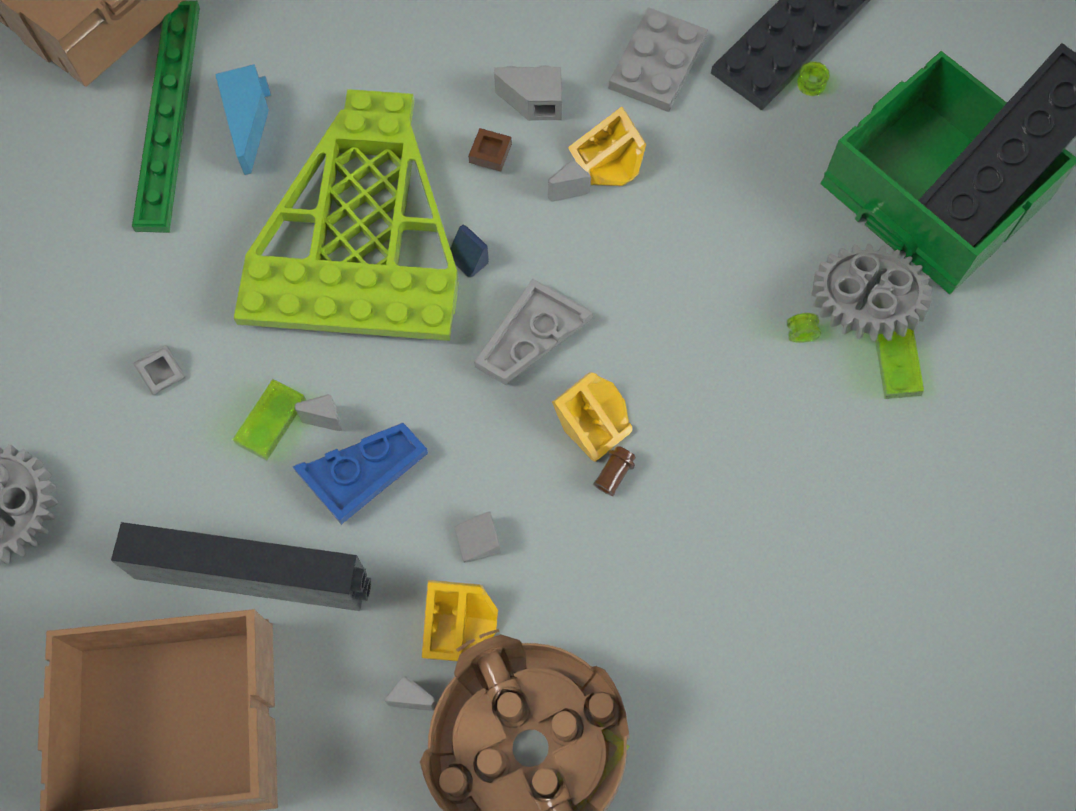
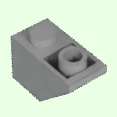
M546 65L539 67H494L495 93L528 121L562 120L561 67Z

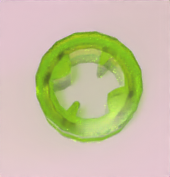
M816 61L804 64L800 69L797 79L799 90L809 96L821 94L829 80L828 68ZM811 75L817 77L816 82L809 80Z
M801 313L787 319V327L791 329L788 333L789 340L796 343H805L818 339L821 336V329L817 327L820 322L818 315Z

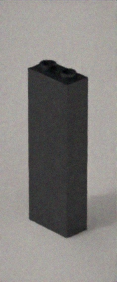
M121 521L111 557L115 564L135 579L360 611L362 600L368 601L371 590V578L367 577L366 568L363 567L357 555Z

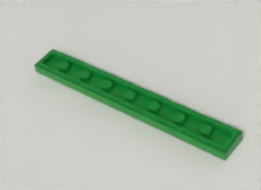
M181 1L178 4L179 7L171 14L169 12L162 20L132 228L135 232L170 233L200 13L198 1Z

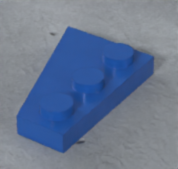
M400 423L361 439L360 443L340 451L335 449L325 453V457L307 464L302 462L292 467L342 525L428 454V450L404 423Z

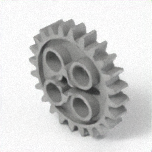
M868 243L866 250L861 251L854 244L851 253L843 248H839L838 257L829 254L827 263L820 262L819 270L815 272L812 296L815 297L814 307L821 308V318L832 316L830 321L831 327L842 324V334L844 335L851 330H855L857 339H861L864 333H869L872 341H876L878 334H883L889 341L892 338L893 331L904 337L907 328L916 330L918 322L925 320L932 301L930 296L933 287L928 286L930 277L929 275H921L923 268L921 265L910 266L912 262L911 256L900 259V250L888 254L886 253V246L882 245L879 251H874L872 245ZM883 273L879 285L876 284L877 278ZM864 298H868L867 303L865 304L863 309L860 310L859 308L862 307Z
M9 444L4 451L0 448V508L15 520V525L10 526L0 516V560L6 564L10 563V552L12 551L21 557L25 556L23 548L25 543L35 547L38 545L37 540L34 538L36 532L42 534L49 532L41 525L43 520L55 519V516L47 511V507L58 504L55 498L48 495L57 490V486L48 481L52 474L46 468H42L44 464L38 458H32V455L25 449L18 452L15 447ZM26 496L22 506L14 509L15 503L20 498Z

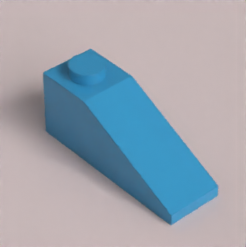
M255 64L215 74L235 152L244 175L251 174L269 112L265 97L271 96L266 76L259 77Z

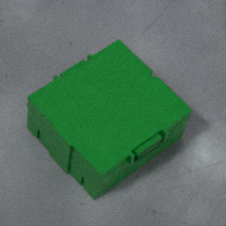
M940 51L925 64L924 68L918 70L906 82H899L876 102L871 112L858 123V126H854L838 140L820 184L856 214L855 220L857 222L863 218L867 219L866 227L894 251L900 250L901 252L903 250L906 253L904 258L911 256L912 263L914 265H921L923 267L922 271L929 275L935 283L950 295L991 257L1003 242L1009 240L1052 199L1076 166V157L1065 149L975 247L970 245L918 200L1007 102L943 51Z

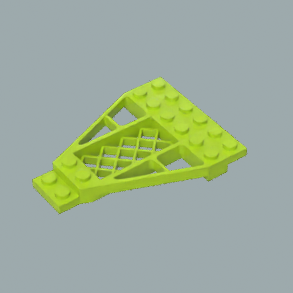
M347 89L344 110L339 111L245 255L233 318L237 325L450 341L453 314H455L457 302L458 274L411 126L414 108L413 94ZM365 155H372L375 157L369 160ZM326 157L318 206L312 210L294 209L293 206ZM357 157L364 165L350 174L344 168V165ZM390 159L397 168L383 176L377 167ZM413 161H415L432 218L405 216ZM338 170L344 179L335 185ZM371 172L378 181L365 190L358 181ZM398 179V186L396 190L392 183ZM352 186L359 195L345 204L338 195ZM386 188L393 197L379 206L372 197ZM333 199L340 208L330 215ZM367 202L374 211L360 220L353 211ZM392 209H394L393 220L387 215ZM345 216H348L354 225L340 234L333 225ZM382 218L389 227L375 237L367 227ZM283 221L315 223L308 257L301 259L261 255ZM327 230H329L335 239L325 245ZM403 231L437 232L448 267L446 269L398 266ZM362 232L370 241L355 251L348 241ZM390 239L389 249L387 250L382 244ZM341 246L350 254L342 261H332L328 257V255ZM376 248L385 257L377 264H368L363 260V257Z

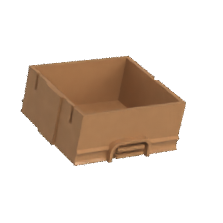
M0 0V22L9 27L21 38L27 47L48 63L52 61L87 87L164 19L165 15L169 12L171 14L179 7L178 4L181 1L186 0Z
M255 609L46 631L45 660L49 661V666H45L44 698L39 700L38 751L42 752L41 784H45V790L40 792V811H259L278 808L275 719L269 716V708L275 707L273 623H269V619H264Z

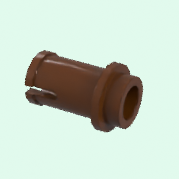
M616 446L614 451L610 450L608 452L610 458L597 480L593 483L597 489L610 496L615 495V491L627 471L635 467L633 463L636 458L635 455L621 446Z

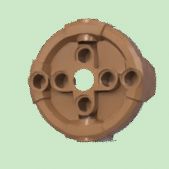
M496 629L479 635V637L482 638L500 631L499 629ZM502 634L485 639L461 653L454 671L455 677L447 685L435 707L430 723L428 749L424 751L420 760L424 779L438 806L443 811H606L615 798L622 782L626 767L627 740L630 739L622 698L606 670L597 666L592 667L583 659L561 648L546 644L522 643L518 639ZM473 638L456 650L459 652L460 650L468 646L470 643L474 642L475 639ZM525 730H537L547 739L548 754L545 760L537 766H524L513 755V742L517 735Z

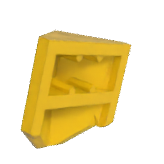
M621 106L570 145L568 149L575 161L590 174L591 185L623 186L639 174L646 143L625 109Z
M589 372L552 401L564 432L594 462L632 432V425L628 420L624 398L614 383L598 376L596 373Z
M428 580L422 658L458 661L461 653L496 634L494 633L482 638L479 637L481 634L496 630L498 608L482 585ZM473 638L475 639L474 642L470 643L468 646H466L459 652L456 650Z

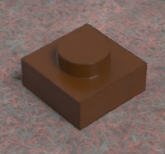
M479 128L468 155L469 163L501 172L512 145V137Z

